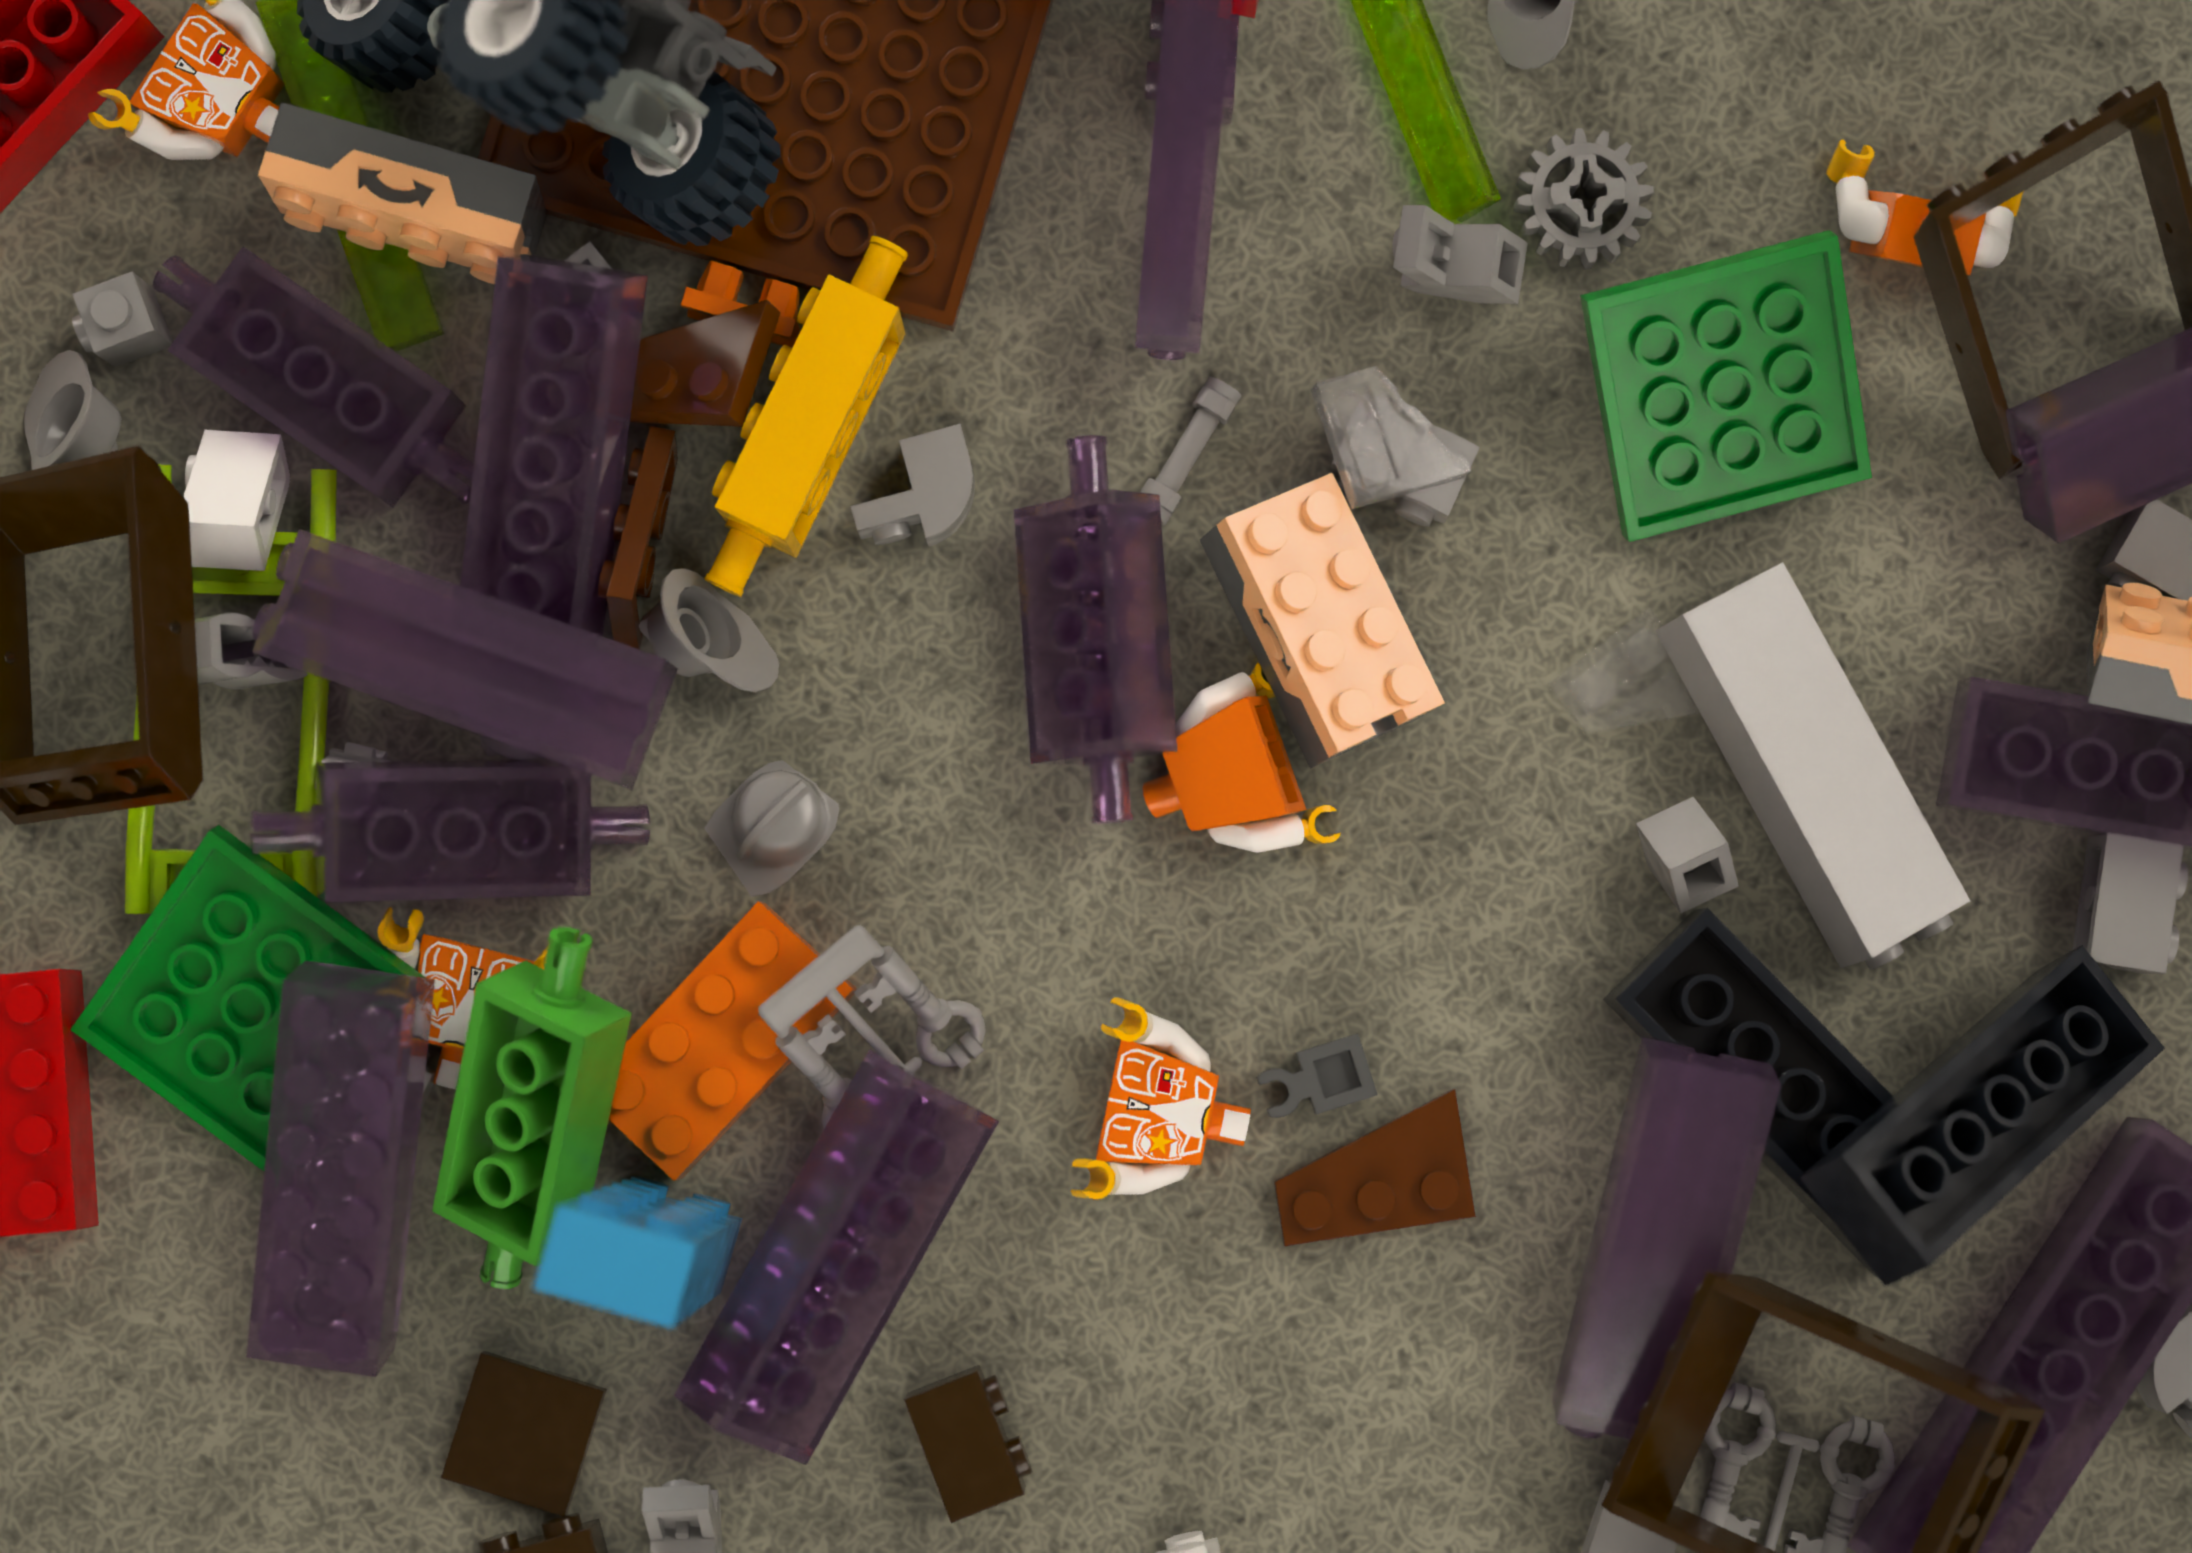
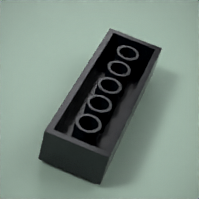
M1708 908L1693 910L1603 1000L1831 1233L1877 1277L1800 1177L1893 1097V1095Z
M2081 945L2032 974L1804 1173L1800 1179L1882 1284L1887 1286L1934 1263L2158 1056L2165 1047Z

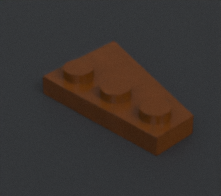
M650 426L644 449L634 448L628 470V485L634 486L630 505L620 503L616 513L613 540L620 542L615 561L605 560L603 564L598 595L599 598L607 599L614 648L640 652L643 633L639 628L637 597L650 598L655 576L656 548L648 544L650 539L660 541L663 536L678 461L674 430Z

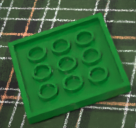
M1823 231L1580 295L1621 532L1628 542L1872 478L1838 235L1832 231Z
M217 825L206 834L70 1030L270 1177L281 1183L292 1172L353 1088L361 1072L376 1052L382 1048L430 980L222 826Z

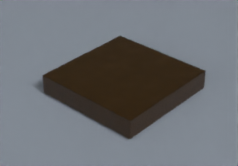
M481 1352L441 1478L565 1516L568 1514L607 1389L491 1352Z

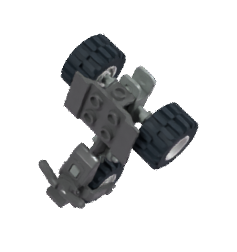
M690 0L297 1V14L303 18L299 27L302 36L309 40L308 45L315 52L371 89L375 87L381 92L392 93L396 87L402 91L414 88L417 79L421 78L427 81L436 74L435 68L440 65L441 71L449 76L448 82L458 91L515 130L519 127L526 133L539 134L544 127L548 131L553 132L562 129L566 119L570 117L575 122H582L595 130L612 135L611 139L604 141L602 155L609 159L602 167L604 179L612 184L609 191L617 201L623 204L624 208L676 243L686 245L690 241L695 246L709 245L712 236L719 241L732 236V228L738 224L744 228L753 219L750 214L757 205L760 207L764 206L769 198L765 190L768 184L776 182L779 170L773 166V162L780 158L781 155L780 144L773 139L777 134L774 123L766 117L767 113L713 70L717 61L737 69L750 67L773 76L777 67L752 46L725 36L727 30L714 20L698 12L692 11L690 13L687 11Z

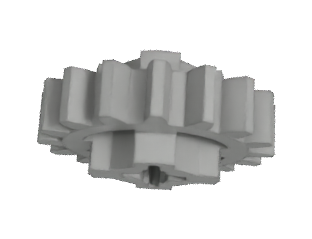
M1577 128L1571 137L1570 145L1567 146L1557 134L1552 136L1547 144L1549 156L1534 150L1527 163L1535 173L1521 172L1517 179L1516 186L1522 191L1529 193L1518 197L1514 203V212L1529 213L1530 218L1523 224L1520 232L1522 236L1538 232L1542 239L1536 253L1540 256L1548 252L1552 247L1559 250L1558 266L1565 267L1573 255H1580L1584 269H1591L1596 262L1599 252L1611 264L1621 254L1618 241L1632 248L1641 237L1632 225L1646 226L1651 218L1652 212L1645 207L1639 206V204L1649 201L1654 194V186L1638 185L1637 180L1647 169L1646 163L1628 164L1625 160L1631 149V145L1628 142L1619 146L1615 151L1608 148L1609 132L1602 131L1595 143H1589L1583 128ZM1566 164V179L1563 182L1551 183L1550 187L1543 188L1546 178L1556 168ZM1597 164L1607 169L1615 178H1611ZM1579 184H1581V188H1584L1587 198H1596L1588 214L1587 209H1584L1581 199H1571ZM1623 210L1620 222L1612 230L1601 235L1602 217L1605 214H1616L1617 211ZM1551 219H1558L1571 230V235L1558 228Z

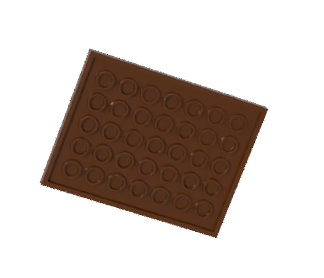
M690 0L687 11L690 13L692 11L698 12L714 20L727 30L725 36L752 46L777 67L773 76L750 67L737 69L719 61L716 62L713 71L767 113L766 117L774 123L777 134L773 139L780 144L781 157L773 162V166L779 171L776 182L768 184L765 190L769 198L764 206L760 207L757 205L750 213L753 219L744 228L737 224L732 228V236L722 241L712 236L709 245L695 246L690 241L686 245L676 243L624 208L623 204L613 197L609 191L612 184L604 179L602 169L609 161V159L602 155L604 141L611 139L612 135L595 130L582 122H575L570 117L566 119L562 129L550 132L543 127L539 134L526 133L519 127L515 130L491 114L477 159L536 175L547 214L707 261H715L738 270L775 279L810 290L812 287L821 290L828 274L850 284L870 245L871 237H881L898 245L908 253L907 259L903 261L884 301L899 307L901 317L954 332L1053 0Z

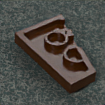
M764 300L597 352L577 409L594 421L743 427L781 312L768 300Z
M1455 1089L1443 1093L1418 1108L1275 1180L1274 1186L1284 1246L1476 1217Z

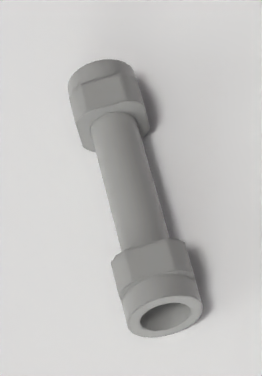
M1208 378L1193 402V407L1197 411L1156 480L1148 478L1139 493V497L1133 505L1137 512L1162 526L1167 524L1181 501L1178 491L1218 423L1226 425L1240 400L1241 394L1236 389L1217 378Z

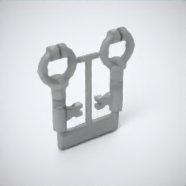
M861 925L854 926L758 1008L760 1017L778 1035L776 1038L777 1047L823 1095L824 1106L821 1119L826 1136L830 1140L846 1146L865 1144L869 1148L878 1140L877 1135L882 1137L891 1129L888 1123L892 1113V1103L888 1089L894 1090L922 1066V1060L939 1067H954L958 1065L963 1069L971 1062V1056L976 1058L984 1051L981 1045L986 1029L981 1010L961 1000L946 1001L942 998H936L891 946L882 947ZM870 959H872V965L878 970V973L874 976L872 983H864L854 992L857 998L872 1013L882 1004L884 997L891 996L897 992L917 1015L916 1044L921 1058L914 1056L905 1065L836 989ZM827 997L895 1073L886 1080V1087L867 1079L851 1080L846 1077L842 1078L822 1056L828 1044H835L846 1035L834 1019L827 1014L817 1023L818 1027L816 1030L808 1031L804 1035L792 1025ZM952 1016L964 1017V1021L970 1024L971 1030L959 1038L962 1044L959 1046L954 1042L946 1049L947 1052L938 1051V1047L931 1042L932 1033L943 1029L949 1023ZM857 1095L870 1096L872 1102L876 1103L877 1110H873L865 1117L868 1123L866 1124L862 1120L852 1128L853 1131L845 1130L844 1126L837 1121L838 1112L849 1108L854 1103Z
M1734 1382L1731 1388L1726 1389L1704 1437L1716 1461L1711 1476L1712 1481L1709 1483L1710 1489L1707 1490L1708 1497L1705 1498L1700 1517L1756 1542L1757 1538L1755 1535L1749 1533L1751 1528L1759 1530L1761 1522L1758 1519L1747 1516L1738 1519L1733 1513L1729 1512L1731 1506L1729 1503L1732 1501V1494L1735 1491L1734 1486L1737 1484L1741 1467L1747 1465L1748 1461L1761 1456L1776 1437L1779 1443L1787 1444L1791 1447L1764 1547L1775 1551L1802 1449L1817 1452L1820 1449L1822 1471L1834 1491L1830 1507L1831 1514L1828 1515L1829 1521L1826 1522L1825 1526L1827 1528L1824 1530L1822 1538L1817 1536L1806 1538L1804 1532L1790 1529L1788 1537L1795 1540L1794 1546L1785 1544L1784 1553H1846L1850 1539L1848 1536L1851 1535V1527L1854 1524L1853 1519L1856 1517L1860 1500L1865 1499L1868 1494L1880 1489L1888 1481L1895 1469L1893 1444L1884 1432L1883 1423L1872 1420L1867 1421L1865 1418L1852 1415L1848 1422L1835 1427L1820 1448L1817 1440L1782 1430L1777 1433L1774 1410L1765 1398L1764 1390L1754 1387L1748 1389L1747 1385ZM1727 1406L1740 1411L1744 1408V1411L1747 1413L1759 1415L1760 1426L1757 1429L1758 1436L1752 1443L1743 1446L1737 1441L1722 1439L1718 1431V1423L1721 1420V1412ZM1847 1439L1858 1444L1863 1443L1865 1446L1878 1449L1879 1459L1876 1461V1470L1871 1476L1862 1479L1855 1474L1842 1473L1840 1471L1836 1457L1839 1455V1447L1844 1440Z

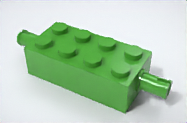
M558 927L549 932V946L544 969L528 961H523L478 982L476 985L432 1211L488 1241L479 1277L484 1283H487L491 1279L492 1271H494L490 1286L498 1289H511L521 1283L523 1261L535 1267L540 1265L557 1205L579 1198L581 1193L590 1194L592 1189H594L632 1015L631 1012L581 987L588 951L592 945V938L585 933L581 935L580 943L577 944L581 930L575 928Z

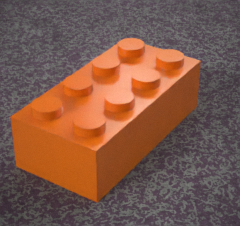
M758 901L625 1043L609 1120L673 1181L684 1178L791 1063V1060L777 1047L776 1038L778 1035L760 1017L758 1008L820 954L766 903ZM847 979L836 988L847 1002L857 990ZM825 997L792 1026L796 1027L804 1035L808 1031L816 1030L818 1027L817 1023L827 1014L833 1018L839 1010Z

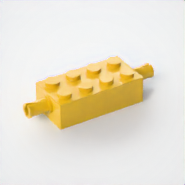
M877 236L871 237L870 245L850 284L828 274L821 290L814 287L809 290L797 316V322L802 324L803 327L793 347L783 345L771 367L769 380L775 382L768 399L765 405L756 402L745 419L740 434L741 438L747 440L737 462L734 463L727 460L717 476L712 490V495L719 498L715 508L726 522L725 526L730 530L710 572L706 574L704 579L728 593L742 597L743 589L764 546L768 548L774 547L797 558L906 333L899 307L884 300L903 261H906L908 253L886 239Z

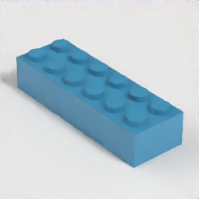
M631 1176V1180L622 1179L621 1183L613 1182L612 1186L603 1185L601 1190L592 1189L590 1194L581 1193L579 1198L557 1205L533 1289L673 1329L722 1292L743 1218L729 1215L731 1203L714 1197L696 1193L693 1194V1197H685L684 1201L666 1197L669 1186L647 1178Z

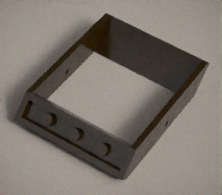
M2160 80L2139 92H2136L2132 85L2119 90L2097 107L2099 115L2081 125L2076 118L2063 122L2040 140L2043 147L2024 158L2018 150L2007 154L1985 170L1983 174L1987 179L1966 190L1962 183L1946 189L1927 204L1930 212L1913 237L1982 452L1999 480L2192 369V186L2168 94ZM2130 130L2186 336L2016 433L1954 231Z
M139 445L0 477V810L14 825L191 800L203 782L189 503L162 473L159 464L147 455ZM128 533L139 739L34 756L24 555Z
M1707 1270L1701 1285L1693 1294L1691 1308L1678 1337L1666 1354L1663 1370L1649 1401L1643 1406L1639 1414L1638 1425L1625 1454L1613 1471L1611 1485L1601 1506L1618 1517L1697 1553H1777L1674 1505L1763 1311L1979 1408L1910 1552L1978 1553L2044 1415L2045 1409L2021 1394L1763 1279Z

